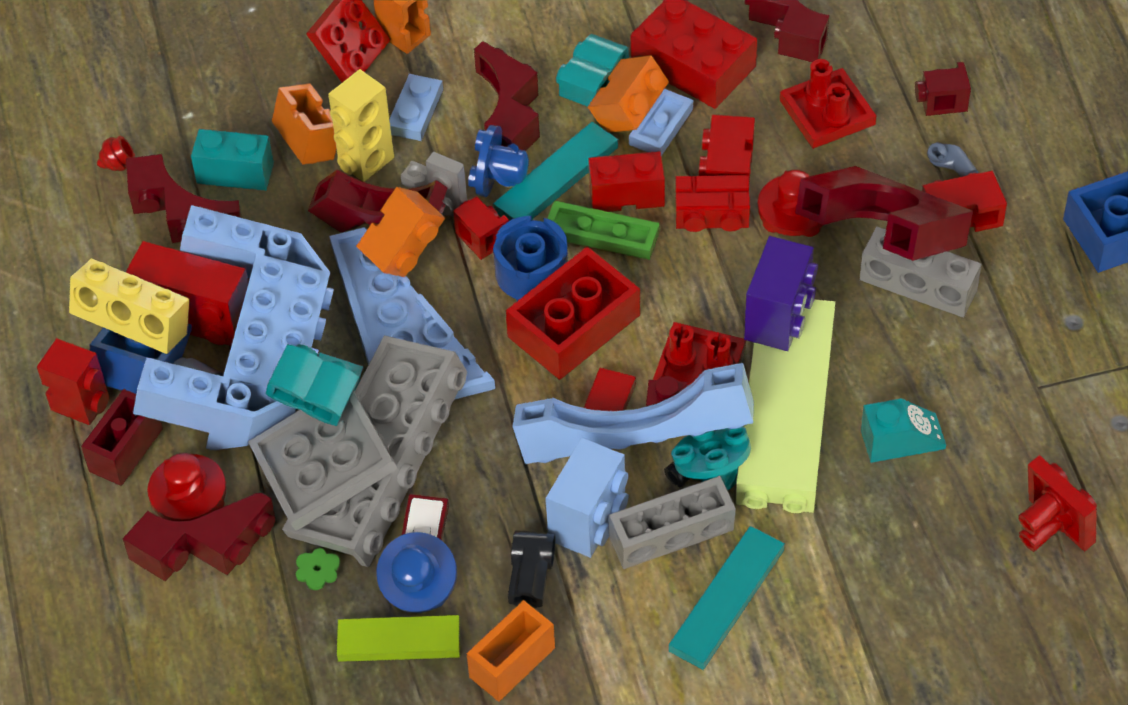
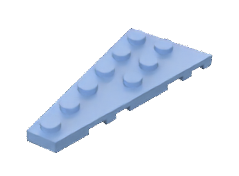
M365 227L329 236L368 365L385 335L454 351L467 370L465 384L458 391L455 399L495 389V380L488 372H484L476 363L474 355L468 348L464 349L454 337L452 329L424 296L414 290L407 276L401 277L383 273L356 247L367 231Z

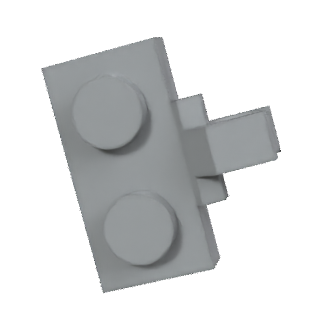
M434 151L426 160V166L411 161L401 174L402 185L407 188H416L427 185L435 180L448 187L443 200L445 209L442 215L454 217L453 210L467 200L463 164Z

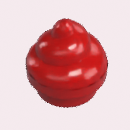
M123 136L117 138L110 137L102 143L97 166L103 169L108 168L112 171H124L127 169L126 158H133L135 154Z

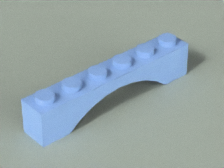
M739 363L704 370L692 384L678 394L660 403L634 410H591L573 406L555 398L517 404L513 430L525 464L536 462L548 463L558 458L571 456L581 437L609 449L619 450L625 449L630 445L647 442L659 443L669 438L686 435L698 436L705 432L719 429H737L747 424H753L754 400L744 364Z

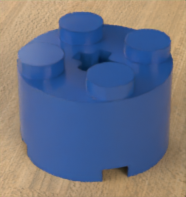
M522 216L505 223L496 234L493 247L496 281L503 292L517 301L568 262L566 235L562 228L552 220L543 218V222L532 220V216Z

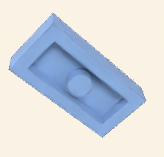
M414 74L408 75L389 119L391 135L422 141L443 91L442 80Z
M664 89L637 130H632L630 133L629 145L645 152L661 151L662 156L692 112L693 100Z

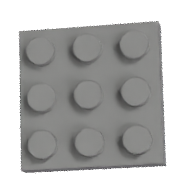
M353 391L337 426L319 421L299 410L248 441L283 511L296 531L398 469L355 391Z

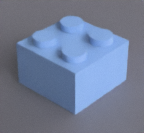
M581 437L546 496L548 533L555 534L556 544L589 558L592 557L598 545L604 546L609 537V515L624 510L629 499V494L625 493L628 472H625L624 454Z

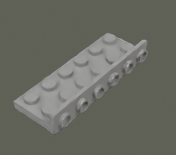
M384 335L355 393L398 469L297 531L287 519L282 530L289 538L353 555L360 565L370 566L374 556L382 548L383 539L391 523L398 517L400 505L408 489L414 485L417 472L425 456L430 453L434 438L441 424L448 418L450 407L458 391L465 384L467 370L454 351Z

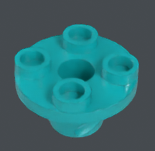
M742 426L737 429L725 428L708 431L698 436L687 435L671 451L675 468L681 475L692 479H700L701 482L721 476L728 491L737 483L738 467L749 457L751 444L745 427Z

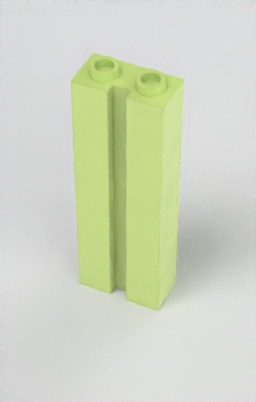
M814 299L811 309L804 308L802 316H805V323L801 337L799 339L793 338L789 351L754 343L749 386L754 400L753 424L744 425L750 440L751 452L747 460L738 468L736 505H744L752 509L767 508V503L783 504V510L791 513H814L835 301Z

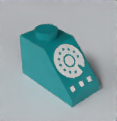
M902 398L863 406L861 434L871 463L946 449V442L936 413Z

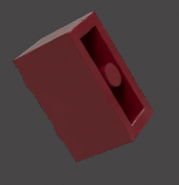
M126 389L121 391L81 445L89 472L120 486L124 484L163 430L160 420L133 414L136 394Z

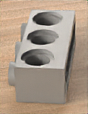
M876 227L862 253L860 281L964 318L977 292L982 264L948 251L914 261L883 249L886 230Z
M721 476L610 514L609 538L622 568L626 569L733 531L736 508Z

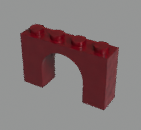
M853 166L801 178L795 213L823 225L850 218H871L887 221L883 249L914 261L965 247L967 245L973 211L868 170Z

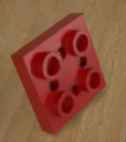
M334 0L306 33L342 83L359 69L365 72L391 40L362 0Z

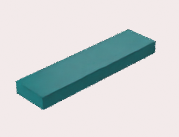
M592 121L530 172L522 183L516 184L493 203V208L499 216L505 215L509 221L522 216H532L533 220L551 205L554 200L558 199L589 173L588 158L609 156L618 148V139Z
M750 526L669 643V652L704 670L784 552L785 543Z

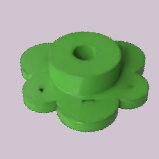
M322 548L315 549L312 554L303 553L296 560L298 567L296 578L300 582H306L309 589L319 590L324 587L326 582L332 583L336 581V570L340 567L339 557L335 554H326Z

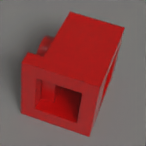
M477 196L471 200L464 201L458 208L453 210L455 233L480 260L492 254L496 234L505 223L509 222V219L505 215L499 217L492 206L487 207Z

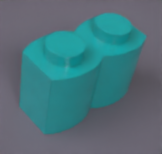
M590 34L583 42L580 41L576 45L573 58L559 68L556 76V83L559 84V96L588 107L599 89L608 85L610 82L608 77L620 59L629 58V47Z
M287 344L268 382L265 394L286 406L302 410L319 421L337 426L356 387L359 376L353 373V369L346 363L341 361H323L318 357L316 351L308 346Z

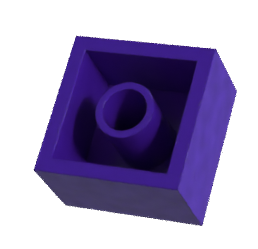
M773 236L768 237L746 293L744 340L789 351L793 338L799 339L801 337L805 323V316H802L804 308L811 309L816 294V287H813L818 264L812 263L814 247Z

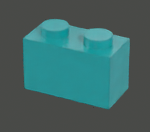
M199 129L191 154L197 184L267 191L274 165L270 139L267 135Z

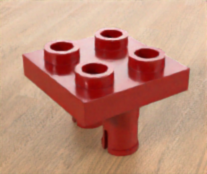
M817 59L811 63L810 80L780 91V102L812 149L876 125L877 115L845 70L840 68L833 71L832 65L830 66V63L825 59Z
M673 322L653 380L670 376L677 381L687 382V386H689L704 370L741 363L746 349V340L728 334Z
M1040 455L1028 464L1029 501L1033 504L1018 515L1019 522L1024 527L1019 532V537L1028 549L1035 552L1060 531L1064 532L1085 552L1096 543V502L1084 489L1077 490L1069 483L1066 473L1060 466L1053 462L1049 464Z

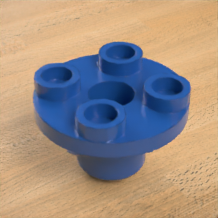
M489 125L487 130L480 129L475 141V151H479L477 166L472 165L470 169L468 186L475 188L477 196L488 197L495 180L505 187L522 183L528 172L529 157L525 150H520L514 143L507 147L502 146V130L500 126Z
M412 532L397 537L383 550L377 564V582L384 597L398 609L410 613H422L441 607L451 595L457 580V564L452 551L442 540L428 533Z

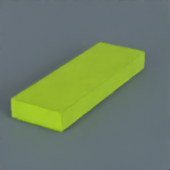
M459 615L338 619V662L460 658Z

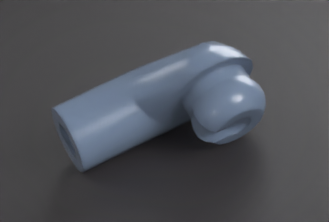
M939 142L929 146L927 156L933 165L953 169L959 177L978 173V170L959 146Z

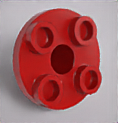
M801 170L785 171L781 176L769 181L760 191L758 213L763 221V227L768 232H777L787 236L804 235L806 237H813L820 232L823 224L795 213L801 178L809 177L806 172Z
M179 453L166 459L154 470L148 482L147 492L153 510L161 518L171 521H190L223 508L227 486L222 469L212 459L198 454Z

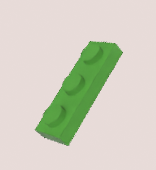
M555 200L547 218L562 228L569 243L648 260L651 258L660 233V223Z

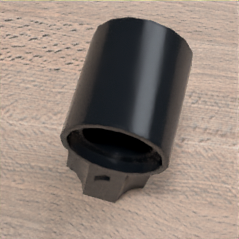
M515 530L511 551V565L513 568L508 591L509 604L517 607L524 600L534 609L543 606L548 569H552L554 562L555 534Z

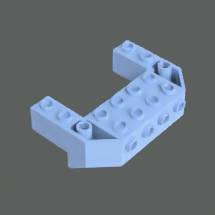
M191 205L182 235L180 251L245 268L250 279L223 376L146 357L137 388L133 414L208 432L206 449L220 450L249 445L248 441L295 413V408L286 406L266 395L267 385L287 344L293 346L301 344L311 348L313 339L321 341L326 319L319 317L321 309L329 310L334 289L327 287L330 271L301 233ZM312 348L318 354L319 349Z

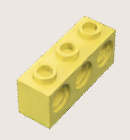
M359 69L328 95L331 108L330 116L334 128V140L338 154L337 162L346 174H353L362 182H365L394 159L386 88Z
M92 258L70 277L69 313L165 354H168L187 335L189 298Z

